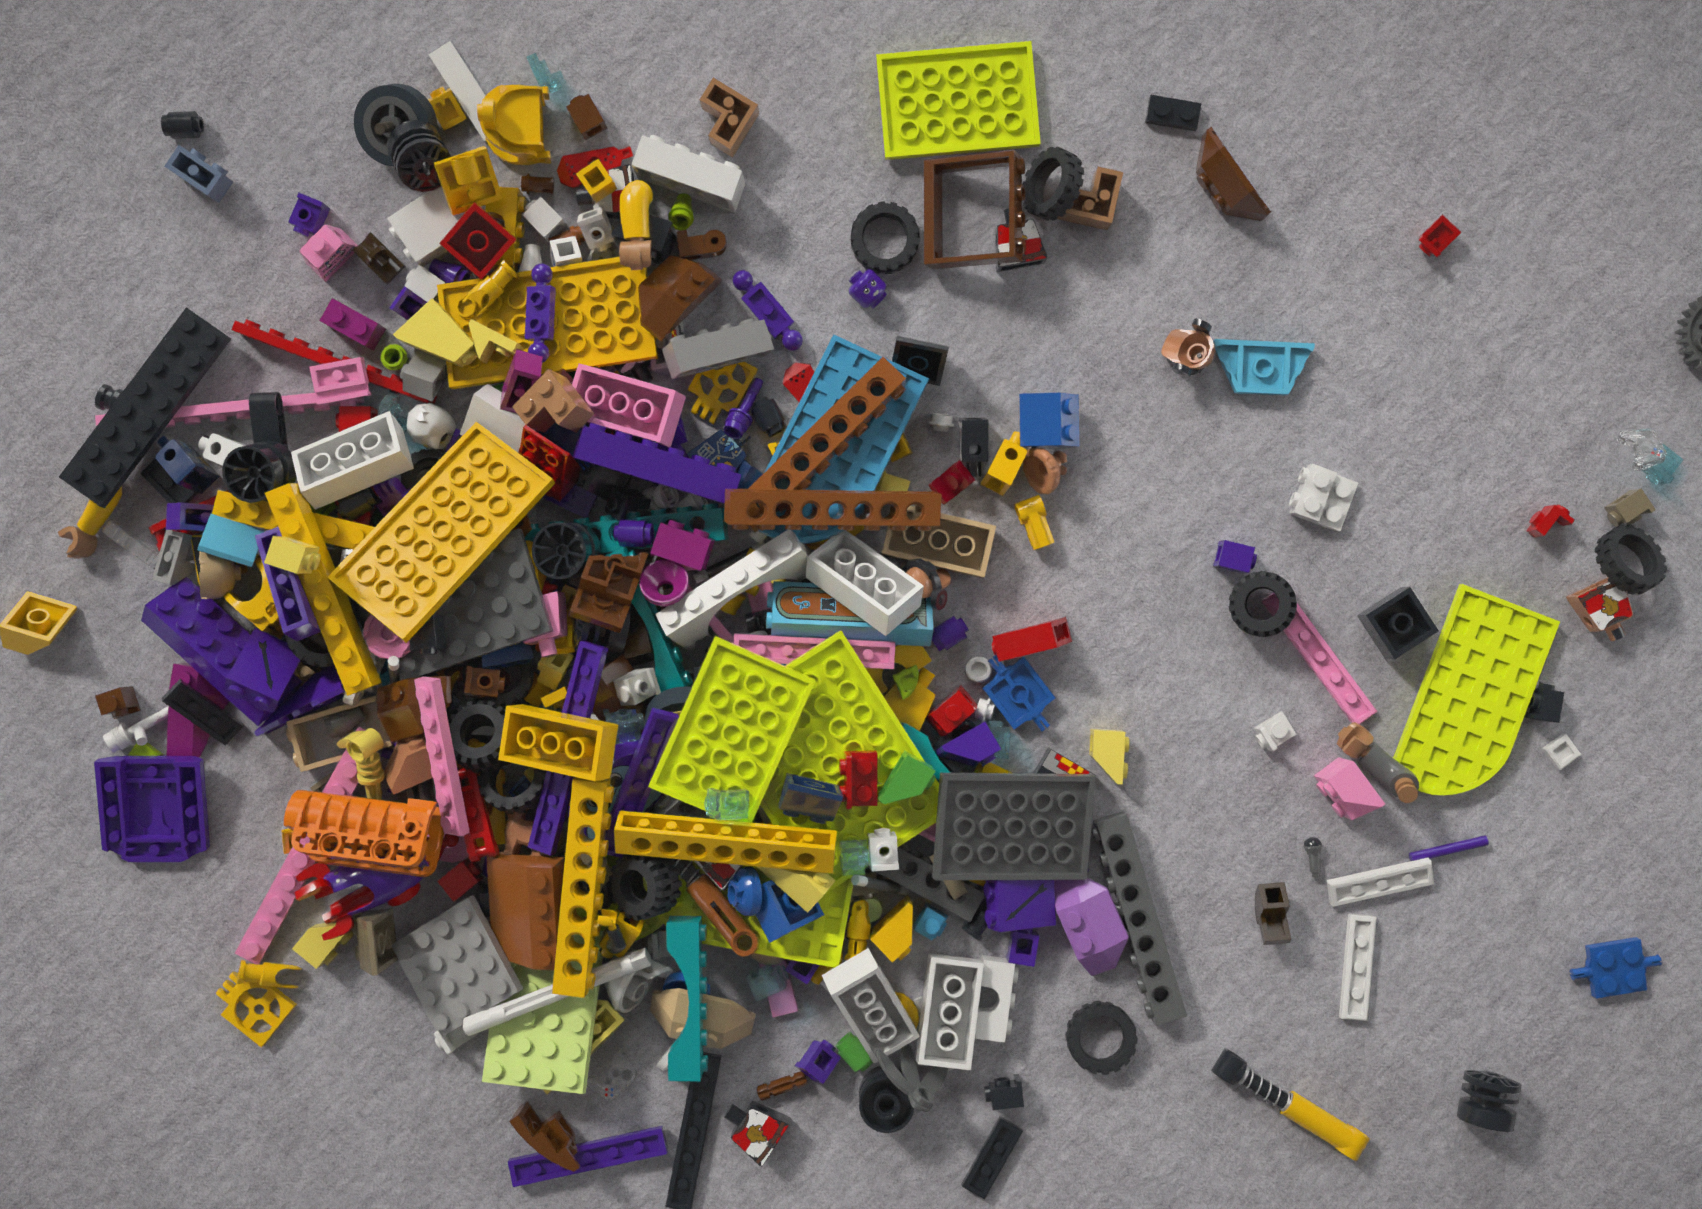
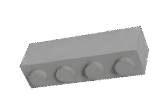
M754 318L740 322L739 326L732 327L731 324H725L716 328L714 332L709 333L708 329L695 332L693 337L685 338L684 335L669 339L670 343L662 349L673 380L765 357L774 350V346L765 320L755 322Z

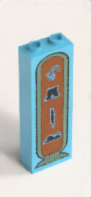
M773 581V592H768L767 608H772V612H767L766 628H771V635L829 638L841 630L847 639L894 641L895 645L931 646L933 634L931 597L922 598L921 606L885 636L814 583Z

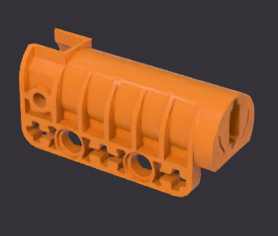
M297 790L291 796L284 815V826L293 831L291 841L293 848L300 853L309 855L312 860L321 864L428 877L432 875L437 867L444 837L439 807H436L437 802L408 798L407 803ZM309 837V843H306L303 848L300 839ZM424 857H426V860L430 864L429 866H425L423 868V871H421V868L418 865L424 860Z

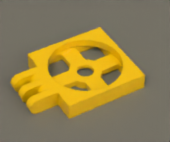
M746 362L725 366L723 369H713L697 373L688 388L689 392L698 396L691 413L696 415L700 407H703L700 418L705 420L711 411L713 414L710 417L709 423L714 425L722 410L729 412L730 409L739 407L758 369ZM737 364L742 367L745 373L746 381L744 384L733 379L732 373ZM702 375L711 379L714 384L709 395L705 394L702 389ZM720 375L728 377L726 384H719L718 377ZM730 389L738 394L736 399L730 402L722 403L718 401L723 390Z
M233 971L229 975L233 982L225 980L222 984L225 989L219 988L216 992L217 996L229 1004L221 1013V1016L257 1045L263 1047L297 1004L276 987L260 986L259 983L253 982L237 984L238 973ZM252 988L268 990L262 998L258 999L248 993V990ZM275 998H277L280 1006L279 1017L271 1011L270 1004ZM240 1001L249 1008V1014L243 1021L237 1017L236 1006ZM260 1004L264 1007L262 1014L255 1012L256 1005ZM261 1019L272 1026L270 1030L265 1032H256L252 1027L257 1020Z

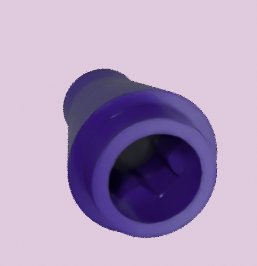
M435 258L429 266V272L445 283L470 279V271L466 270V267Z

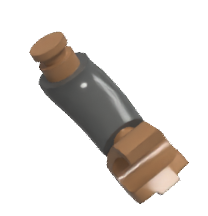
M1353 722L1348 727H1343L1338 733L1339 739L1337 741V745L1343 749V752L1354 760L1362 756L1359 762L1382 786L1395 797H1398L1399 800L1404 803L1415 801L1418 797L1417 790L1419 789V781L1416 775L1387 754L1377 744L1373 743L1371 745L1374 737L1360 724Z

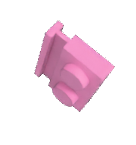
M364 357L309 367L314 391L317 394V405L371 395Z

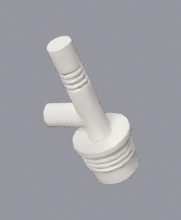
M168 707L130 727H127L123 722L119 723V726L103 735L109 749L115 753L129 746H134L136 742L138 745H145L148 741L145 730L167 719Z

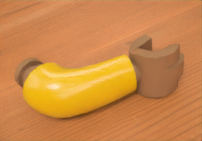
M640 180L630 182L620 194V218L624 239L630 240L620 243V264L630 267L631 270H642L651 265L652 240L644 241V239L650 238L648 218L649 205L652 201L653 193L650 186Z
M122 486L106 508L98 506L89 499L77 522L78 527L68 526L58 531L60 537L73 539L68 547L67 557L74 559L86 558L95 552L98 542L95 535L118 505L122 497Z

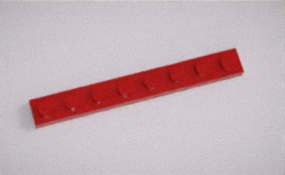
M247 319L244 323L235 320L231 329L240 335L318 364L352 359L344 355L342 360L333 357V351L320 346L317 351L308 348L310 343L294 337L293 342L284 339V333L271 328L269 332L260 330V324ZM367 365L366 371L369 383L425 404H435L437 396H435L433 401L405 392L403 391V379L400 376L392 374L391 378L381 375L383 370Z

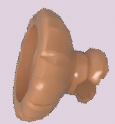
M1035 447L1028 449L1023 460V471L1029 485L1040 494L1048 495L1054 492L1060 482V475H1065L1067 472V468L1061 465L1067 462L1066 453L1055 451L1051 454L1044 448Z

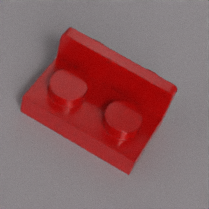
M844 751V759H839V773L844 775V786L839 787L843 795L842 802H844L846 809H852V806H877V751Z

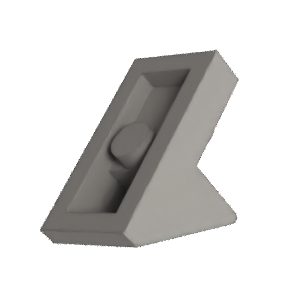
M166 530L152 580L175 585L196 570L194 563L185 561L192 535Z

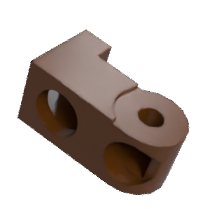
M713 229L705 235L689 237L687 230L676 231L680 258L688 260L718 257L726 251V238L719 230Z

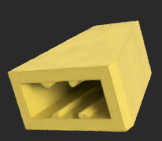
M433 298L393 334L406 345L460 367L471 364L478 356L474 341Z

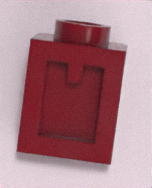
M958 460L928 486L932 491L942 494L941 503L945 505L972 484L975 479L963 463Z

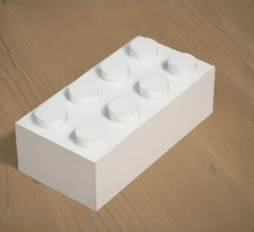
M642 135L632 162L633 170L638 179L679 194L686 193L693 199L733 213L736 212L745 187L743 172L739 170L740 167L728 161L722 164L714 161L715 158L701 152L699 155L691 153L688 147L681 144H675V146L666 144L664 139L655 135H650V138Z
M390 411L291 452L300 493L314 509L414 469L403 428Z
M846 530L831 537L807 557L806 578L885 636L921 606L924 586Z
M869 948L822 975L830 995L874 1064L879 1061L876 1055L877 1049H881L888 1056L920 1037L910 1016Z
M928 953L918 1029L920 1037L917 1038L915 1059L918 1064L971 1070L984 963L980 959Z

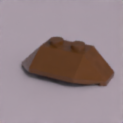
M1212 127L1207 129L1201 139L1196 167L1198 183L1203 189H1207L1210 192L1214 206L1219 211L1222 210L1225 215L1262 221L1271 213L1270 209L1221 142Z
M670 255L639 284L641 326L662 342L722 283L723 279L703 263Z
M451 676L431 677L441 680L445 707L447 709L451 704ZM407 678L377 688V715L391 742H399L425 734L421 723L419 702L416 697L414 680L418 678Z

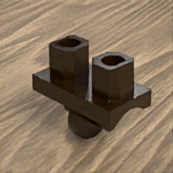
M371 232L362 243L352 250L387 285L406 267Z

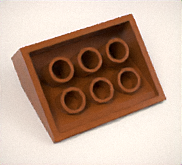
M499 854L494 857L486 856L491 929L507 959L510 962L530 969L554 971L564 857Z

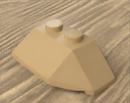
M677 988L653 991L650 1011L670 1038L677 1039L686 1024L689 1006L688 990ZM703 994V1003H707V1020H703V1029L708 1031V1041L705 1047L722 1049L752 1034L755 1013L747 1011L743 1006L732 1000Z

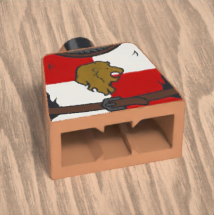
M1608 577L1566 597L1590 632L1605 630L1610 641L1626 636L1620 622L1633 616L1629 597L1626 590L1620 591L1617 589V585H1612L1607 580Z

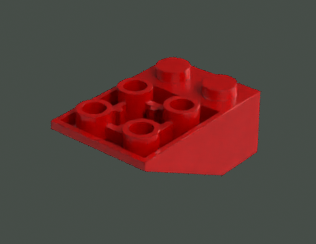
M525 425L522 430L519 454L554 480L555 484L545 495L553 497L560 502L578 483L581 467L570 453Z

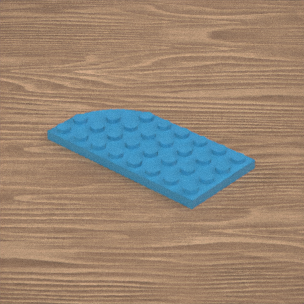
M833 334L765 472L860 380L882 356ZM886 359L906 378L905 392L896 401L892 398L885 405L887 407L886 411L878 419L873 417L867 423V430L860 437L854 436L848 442L849 447L840 456L834 455L828 461L830 466L821 475L816 473L810 479L811 484L806 490L875 491L929 378ZM876 386L870 392L874 396H881L885 390L880 386ZM855 405L851 411L856 415H861L866 411V408L863 405ZM838 423L834 425L832 430L835 433L841 434L847 430V426L843 423ZM818 442L814 445L813 449L817 452H824L827 450L828 444ZM800 460L795 464V469L798 471H805L809 467V463L805 460ZM780 479L776 483L777 489H787L790 486V481L787 479ZM811 503L804 505L802 509L804 517L812 513ZM837 503L830 506V517H834L838 513L839 507ZM859 504L856 507V517H860L863 514V504ZM786 510L782 513L778 511L776 513L777 517L784 515ZM775 525L773 530L761 531L759 529L758 531L774 539L788 529H785V525ZM802 525L801 530L792 531L802 544L829 539L844 530H839L838 525H828V530H814L812 525Z

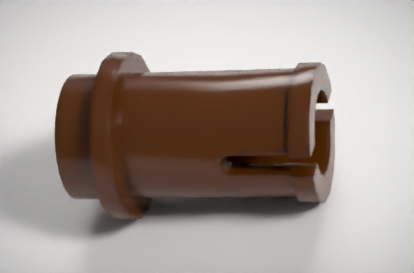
M527 173V176L521 177V191L526 192L527 195H530V192L553 194L554 177L531 176L530 173Z

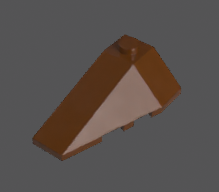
M624 653L604 664L592 711L600 721L618 724V731L634 730L642 734L646 710L645 701L636 705L621 706L613 682L634 670L630 662L625 659Z

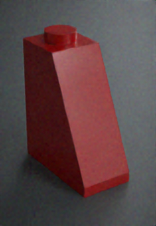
M1063 617L992 636V650L1000 662L1071 643L1072 638L1067 619Z

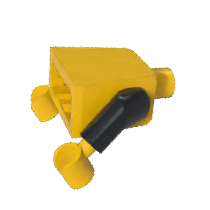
M602 909V916H598V925L605 926L599 942L601 947L599 951L606 958H612L614 955L622 957L641 933L645 920L629 919L625 916V912H620L618 909L615 911Z

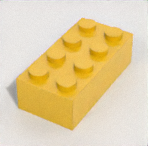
M524 704L506 706L498 760L591 781L610 779L618 724Z

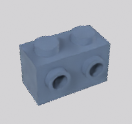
M178 145L164 167L220 203L233 184V181L226 177L228 171L215 162L212 166L204 162L207 157L194 148L189 152Z

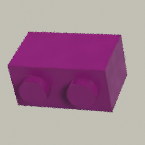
M333 298L319 320L373 351L386 330L379 323Z
M516 349L502 387L501 410L516 413L513 405L541 377L542 356Z
M669 520L668 524L660 523L651 554L700 571L706 570L715 543L714 539L708 538L710 533L697 528L694 529V532L685 530V524L674 520Z

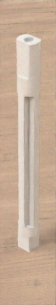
M646 948L593 968L592 973L596 974L594 987L651 966L650 954ZM552 984L464 1018L463 1029L467 1036H471L569 996L552 994Z

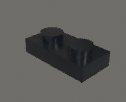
M1150 95L1145 123L1196 131L1202 103Z
M156 458L140 473L168 503H189L198 494V492L176 484Z

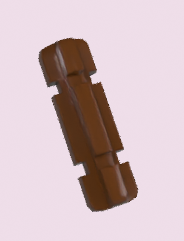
M800 1071L794 1073L792 1077L788 1075L770 1081L769 1085L767 1083L759 1085L757 1087L758 1097L763 1101L769 1099L771 1095L775 1097L792 1091L794 1087H804L807 1085V1077Z

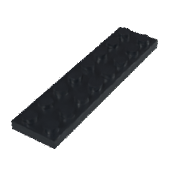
M186 307L59 475V478L98 506L106 508L231 341V338Z

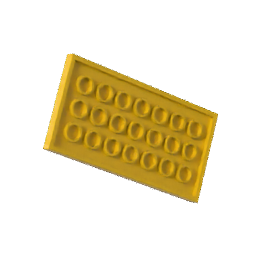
M620 257L550 267L553 277L547 285L556 288L554 340L544 341V344L549 349V357L542 363L541 376L548 369L556 373L561 368L565 369L566 372L576 371L579 363L598 368L658 359L656 337L642 327L640 323L641 313L638 287L648 277L647 267L642 270H631L630 267L620 264ZM532 270L517 272L519 277L513 278L503 288L504 292L493 304L477 317L476 314L488 303L489 295L483 290L476 291L465 303L462 302L467 294L481 280L480 278L437 285L439 304L472 340L469 327L471 319L517 342L524 348L523 351L528 352V348L534 343V341L525 339L527 287L536 286L531 276ZM494 350L487 364L479 360L477 356L474 362L463 367L446 361L449 388L453 390L505 382L514 355L511 354L508 358Z
M475 422L327 578L407 643L550 490L555 482L550 476L478 422Z

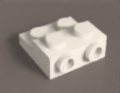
M1315 464L1307 465L1306 468L1303 467L1298 477V482H1300L1299 489L1292 494L1289 501V506L1291 507L1289 514L1340 532L1358 482L1339 476L1337 472Z

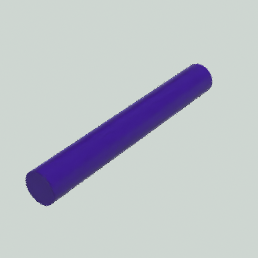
M1486 835L1410 852L1409 859L1410 861L1424 858H1436L1488 846L1489 841Z

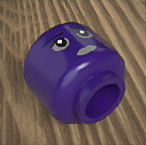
M868 269L863 273L858 270L849 279L852 285L848 293L863 308L870 306L875 308L887 295L885 292L886 283L873 270Z

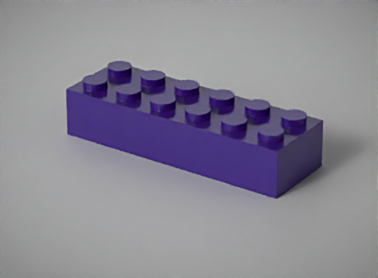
M589 423L588 427H581L573 458L724 504L725 489H737L741 474L735 473L736 467L723 463H717V466L709 465L710 459L697 455H692L691 459L683 457L684 451L672 447H666V451L657 449L658 443L646 439H641L640 443L631 441L632 435L620 431H615L614 435L605 433L606 427L594 423Z
M187 576L145 604L141 621L253 723L259 726L273 714L267 710H260L252 703L243 699H235L227 692L222 691L227 676L251 634L212 599H201L200 588ZM295 674L275 711L299 689L302 681Z

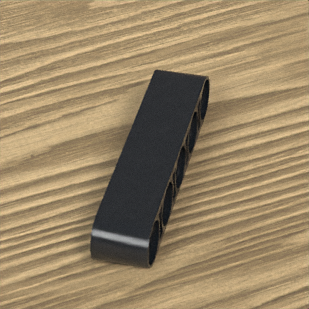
M279 392L251 393L249 395V412L253 442L271 440L279 442L288 448L281 394Z

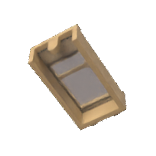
M376 696L359 700L355 707L345 704L286 722L288 726L286 728V736L289 742L293 744L295 751L293 753V760L296 767L300 768V772L340 761L346 748H339L336 745L337 742L350 733L355 732L358 727L365 730L368 728L375 729L383 739V748L393 746L394 742H391L377 715ZM360 706L366 720L358 724L343 737L332 739L323 720L329 718L328 715Z

